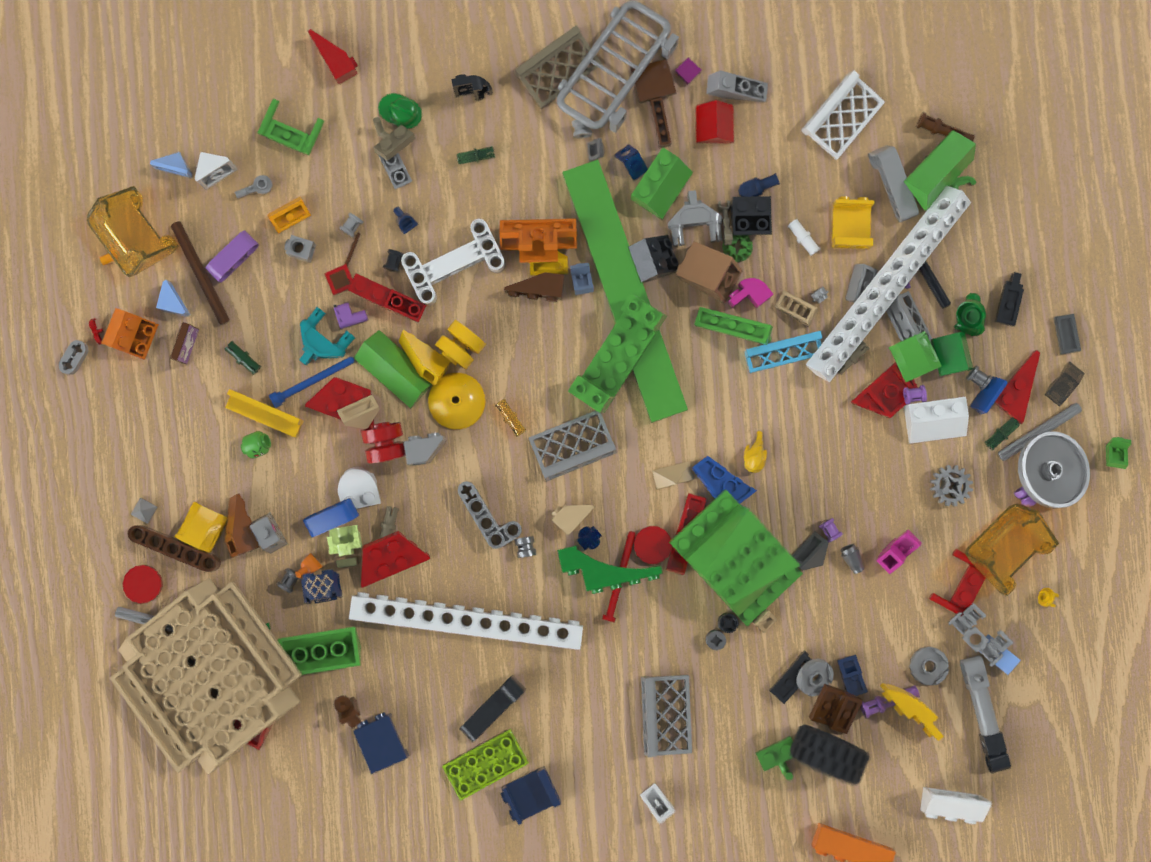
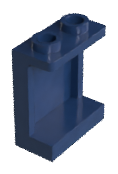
M385 712L374 716L375 720L369 723L367 720L362 721L353 730L371 774L409 757L407 749H404L392 721L391 713L387 715Z

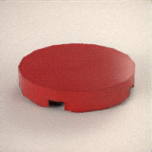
M658 526L643 528L634 539L636 555L648 564L663 562L672 550V545L669 543L671 540L670 535Z
M148 565L131 568L123 580V591L131 601L140 604L153 601L161 593L163 587L161 575L154 567Z

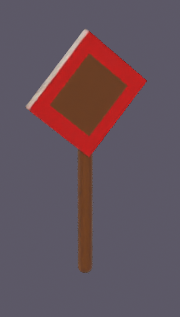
M360 232L357 233L345 264L324 273L333 296L348 290L353 280L348 265L361 235Z

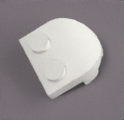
M353 467L346 470L338 484L340 502L351 498L356 509L381 504L376 484L377 480L374 474L363 467Z

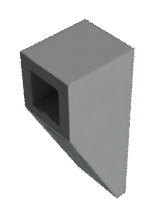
M720 70L708 75L706 94L726 99L766 102L768 83Z

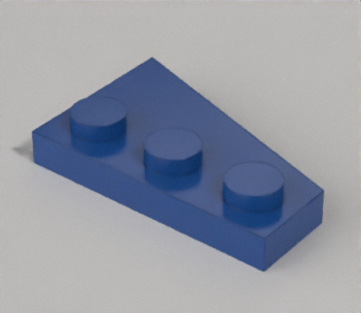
M709 456L692 467V470L714 499L726 489L740 504L757 491L742 482L743 480L728 472L726 468Z

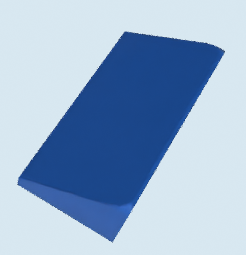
M992 376L989 384L978 393L970 407L980 414L988 413L1008 384V381Z

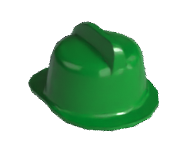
M391 93L384 96L379 102V114L391 124L398 127L403 125L407 129H412L421 121L422 110L419 104L405 96Z

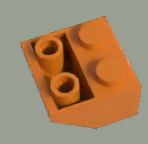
M115 308L102 344L145 360L159 324Z

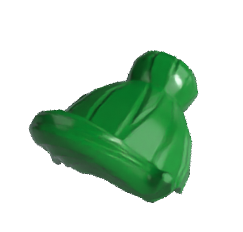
M970 293L966 296V300L957 308L956 317L958 323L955 324L954 329L965 332L970 336H979L985 331L986 311L984 305L981 304L980 296L976 293Z

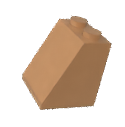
M693 241L686 251L683 262L679 264L676 275L684 283L725 304L743 270L733 257Z

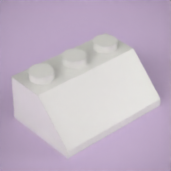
M966 397L904 406L909 444L967 436L969 413Z
M923 787L920 810L929 818L937 819L938 816H943L949 821L964 819L966 823L976 824L977 821H984L991 807V802L977 794Z

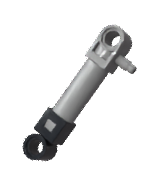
M978 655L960 660L966 689L970 691L981 733L979 738L983 753L986 754L987 768L991 774L1011 769L1003 733L999 731L988 690L990 684L983 659Z

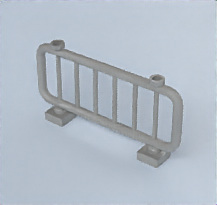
M637 1L625 2L621 8L615 7L612 10L610 17L613 19L570 79L568 81L563 79L558 86L560 90L557 97L558 107L591 129L602 128L610 121L609 129L616 133L627 115V110L620 107L617 112L616 109L660 47L662 48L661 56L668 60L678 46L679 36L672 33L670 38H667L671 32L669 21ZM634 8L661 24L663 32L658 37L624 15L629 9ZM621 19L656 40L649 51L614 31ZM611 33L645 54V57L638 66L603 45ZM600 48L636 69L628 81L593 60ZM590 62L625 84L618 95L583 75ZM580 77L614 98V101L607 110L572 89ZM571 92L603 112L604 115L599 121H592L565 104L564 99Z

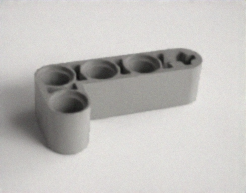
M886 145L868 153L872 167L879 170L897 220L901 223L919 214L918 207L912 192L904 183L907 177L895 147Z
M462 482L459 485L458 494L490 547L494 549L501 548L521 535L522 527L518 522L511 521L499 527L473 483ZM465 485L472 488L470 493L473 497L475 494L477 495V498L471 499L469 503L467 502V499H470L468 494L462 493ZM476 501L482 504L480 512L472 510V504ZM484 518H489L492 521L489 529L482 527L481 522ZM512 524L518 527V533L514 536L508 533V527ZM498 534L501 536L502 542L500 545L492 543L491 538L493 535Z

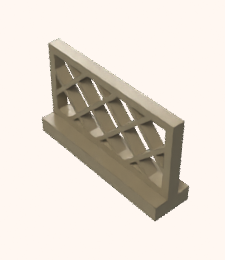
M577 25L514 71L541 109L557 98L560 93L559 89L552 88L554 78L567 81L570 79L568 77L569 67L578 68V65L570 64L571 54L582 55V62L584 56L588 54L585 53V49L588 52L591 49ZM578 39L583 44L582 52L572 51V45ZM560 52L569 53L567 63L556 62L557 55ZM595 55V57L593 58V60H595L596 62H598V63H600V64L602 65L601 61H600V60L598 59V57ZM545 63L554 64L552 74L541 73L542 65ZM556 65L567 66L565 77L554 75ZM595 65L591 68L587 67L585 69L587 71L583 75L587 76L598 67ZM530 74L538 75L537 86L529 84L525 78ZM541 76L551 77L550 88L539 86ZM539 89L549 91V98L543 103L538 97Z

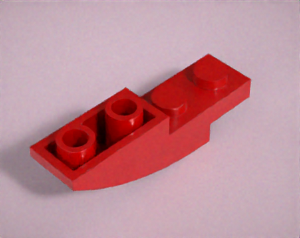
M355 273L348 289L349 292L418 323L427 306Z

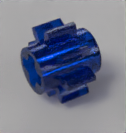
M594 526L591 528L583 527L578 533L579 538L577 542L584 550L587 548L592 550L599 546V538L602 535Z

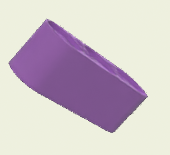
M244 230L207 264L206 270L219 283L223 282L258 248L259 244Z

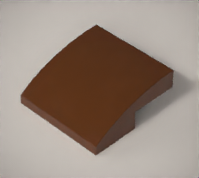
M667 59L649 63L634 84L639 103L677 93ZM633 67L630 68L631 75L636 70Z
M824 684L809 718L811 721L827 725L831 730L847 734L863 700L844 690Z

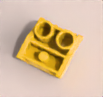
M193 502L183 524L174 537L197 549L211 553L227 524V516H223L197 502Z

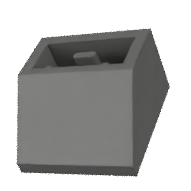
M439 433L427 434L428 438L420 436L408 437V441H404L407 465L414 466L431 463L445 444L446 437Z

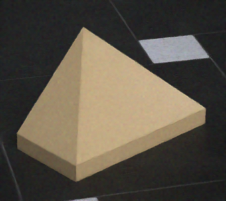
M370 395L337 410L344 426L367 429L380 409L373 395Z
M689 461L652 470L657 489L694 480Z

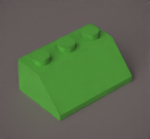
M662 147L631 194V200L662 220L693 172L679 157Z

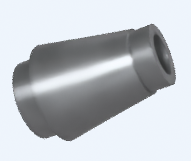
M849 544L840 550L842 553L841 557L854 574L864 570L859 548L855 544Z

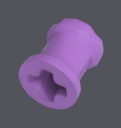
M920 385L919 388L908 389L907 387L903 389L906 405L916 401H927V392L924 385Z
M833 518L818 526L827 536L829 543L843 535L835 526Z

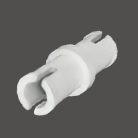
M795 219L787 226L797 237V242L804 246L810 256L820 250V247L811 238V233L804 229L798 219Z

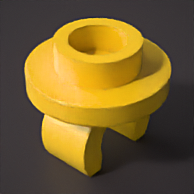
M1043 588L1038 594V603L1044 607H1056L1053 602L1055 597L1059 598V594L1054 593L1050 588Z

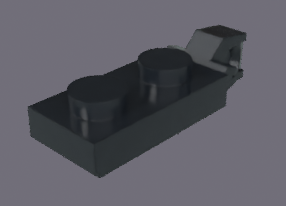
M1011 273L1010 280L1005 281L995 318L996 323L1012 327L1016 325L1024 292L1023 285L1020 284L1021 273Z

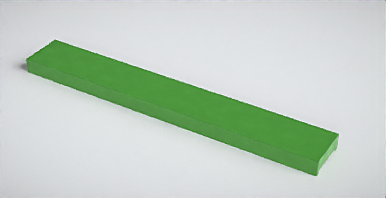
M595 160L562 172L613 318L615 323H617L623 313L620 309L630 293L648 304L650 302L631 256L629 244L599 160ZM658 330L632 370L651 423L688 410L660 330Z

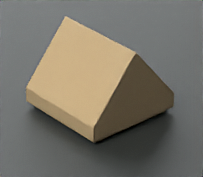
M765 609L753 623L765 633L777 621V618L768 609Z

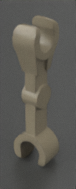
M727 200V207H722L721 201L718 202V210L723 213V226L725 227L724 245H732L733 240L727 214L731 206L729 200Z

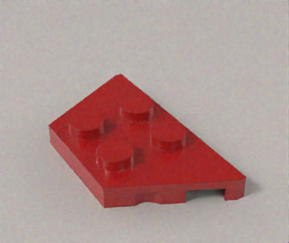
M895 362L857 395L851 403L886 418H891L906 405L903 389L918 387L914 379L905 382Z
M334 377L305 404V407L341 420L337 410L372 395L370 389ZM374 419L368 428L374 425Z
M399 531L363 545L361 587H366L430 560V555L418 548L417 544L408 540Z

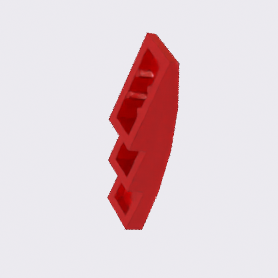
M688 493L676 535L704 509L707 498ZM672 546L666 570L684 575L688 562Z

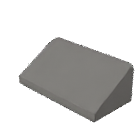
M855 264L845 300L855 303L877 275L878 270L866 264Z

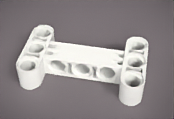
M475 219L471 223L470 228L475 239L474 241L424 265L421 264L418 256L413 252H407L402 256V265L419 300L423 304L431 306L436 302L437 295L433 289V284L483 260L486 261L492 272L499 273L505 268L504 258L484 220ZM482 225L485 229L482 233H476L474 231L475 227ZM491 242L493 244L492 249H483L484 243ZM409 258L416 259V263L413 266L406 265V261ZM492 260H501V265L493 267L491 265ZM417 275L424 276L422 283H415L414 279ZM425 292L432 293V298L428 301L423 300Z

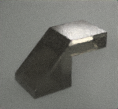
M1069 361L1064 366L1060 376L1049 385L1045 396L1060 407L1080 384L1085 373Z

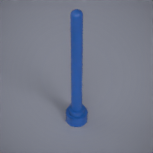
M348 357L283 392L275 391L269 394V398L274 407L278 408L283 405L286 398L353 364L354 358Z

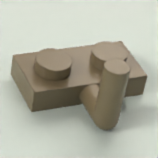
M379 117L373 119L377 134L383 139L374 146V150L386 161H389L415 140L414 133L403 125H400L392 133L388 134L384 131L381 119Z

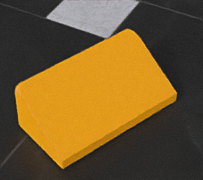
M301 196L268 214V218L278 234L311 216Z

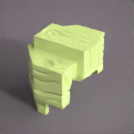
M358 525L329 530L330 535L327 537L329 555L337 553L339 556L355 554V548L362 547L361 534L357 529Z

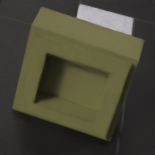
M358 557L337 560L336 563L338 568L358 565L359 560Z

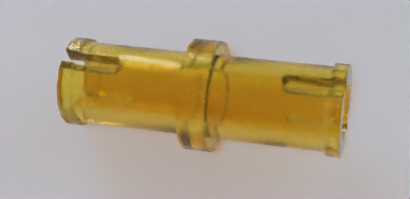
M506 399L499 401L495 405L504 417L503 421L505 424L508 423L516 437L526 431L517 418L518 414L513 412Z

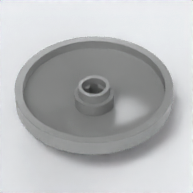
M1045 432L1032 437L1021 450L1018 460L1019 478L1024 490L1032 500L1041 506L1059 509L1071 506L1083 497L1090 481V467L1084 450L1073 438L1061 432Z

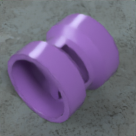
M1023 486L1014 492L1016 498L1021 500L1023 509L1037 504L1029 497Z

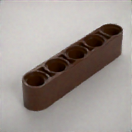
M135 525L128 530L130 541L204 572H212L220 567L221 561L217 555L197 549L144 525ZM137 529H140L142 531V537L140 539H138L135 534ZM156 536L160 538L158 546H155L153 543V539ZM174 543L178 546V551L175 554L171 551V546ZM190 551H194L196 554L194 561L189 559ZM208 558L214 561L212 568H208L206 565Z

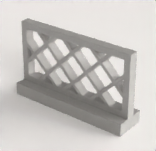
M593 411L529 437L546 482L617 453L604 419L598 411ZM594 416H598L600 420L597 428L587 425L589 419ZM579 424L583 426L579 436L570 432L572 425ZM585 428L596 431L592 441L582 437ZM561 431L566 433L562 443L552 439L555 432ZM598 433L606 435L608 440L604 444H598L594 441ZM568 435L578 438L574 448L564 444ZM543 438L548 442L544 450L536 447L534 441ZM580 440L590 443L587 451L577 450ZM550 442L560 445L556 455L547 452ZM563 447L572 450L571 456L567 459L559 457ZM545 454L555 458L553 464L544 467L542 463Z
M689 675L642 676L644 755L656 757L658 755L692 753ZM684 679V688L678 692L672 685L677 680ZM655 681H664L668 685L661 694L656 690ZM670 688L677 694L671 703L663 697ZM680 697L685 701V707L681 712L673 706ZM661 698L668 704L662 713L656 709V704ZM670 708L678 713L672 722L664 717ZM680 717L686 721V726L682 731H679L674 726ZM661 718L669 724L662 733L657 729V723ZM671 727L679 733L672 742L665 736ZM681 736L687 741V749H679L674 745ZM662 738L670 743L665 750L658 751V742Z

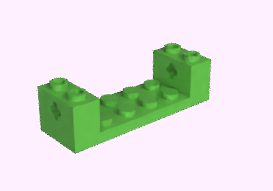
M630 293L620 309L623 311L622 315L583 376L578 375L568 390L569 393L599 413L606 412L667 318V315Z

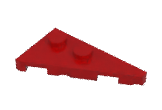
M1035 350L1011 377L994 402L1018 424H1023L1040 357L1038 350Z

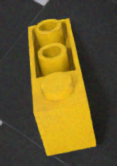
M403 329L398 342L419 376L436 386L447 372L451 361L432 349L430 345L423 343L413 334Z

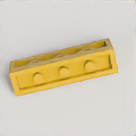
M231 389L228 390L227 395H230L225 408L297 438L304 420Z

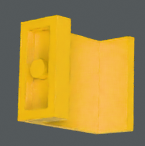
M842 196L833 202L832 248L870 249L873 246V238H870L871 207L874 205V200H869L868 197L850 200V197Z

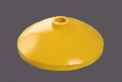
M464 373L444 375L436 386H432L428 397L429 410L433 418L440 425L454 430L465 429L475 424L482 416L486 403L485 394L479 382ZM454 397H459L458 403L452 402Z

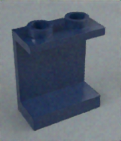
M545 766L502 787L503 792L500 793L504 803H508L511 808L509 814L512 820L517 821L518 825L522 824L523 820L551 806L555 808L561 805V799Z

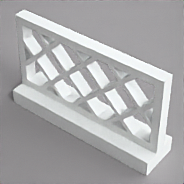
M855 70L843 79L801 130L806 136L809 135L835 160L841 156L885 103L882 98L859 78L860 75ZM856 84L862 88L863 96H853V87ZM863 98V109L854 110V99ZM867 98H873L878 103L875 108L867 109ZM850 99L851 110H842L841 102ZM855 112H864V121L862 123H855ZM842 113H851L852 123L843 124ZM831 114H838L839 124L830 125L829 116ZM852 126V135L850 137H843V127ZM831 127H839L840 138L830 137ZM819 128H826L827 139H820L815 134ZM840 140V150L836 153L831 149V141Z

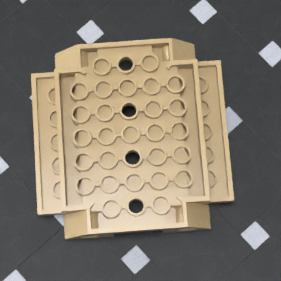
M210 578L184 592L126 638L119 648V652L127 663L110 678L177 773L197 759L208 775L239 752V749L265 728L272 726L301 703L289 686L302 676L294 662L235 582L229 583L219 591ZM167 625L173 627V633L170 636L165 633ZM190 656L196 659L194 667L188 665L187 661ZM213 687L219 690V696L216 699L210 694ZM235 719H239L242 722L240 730H236L233 726Z

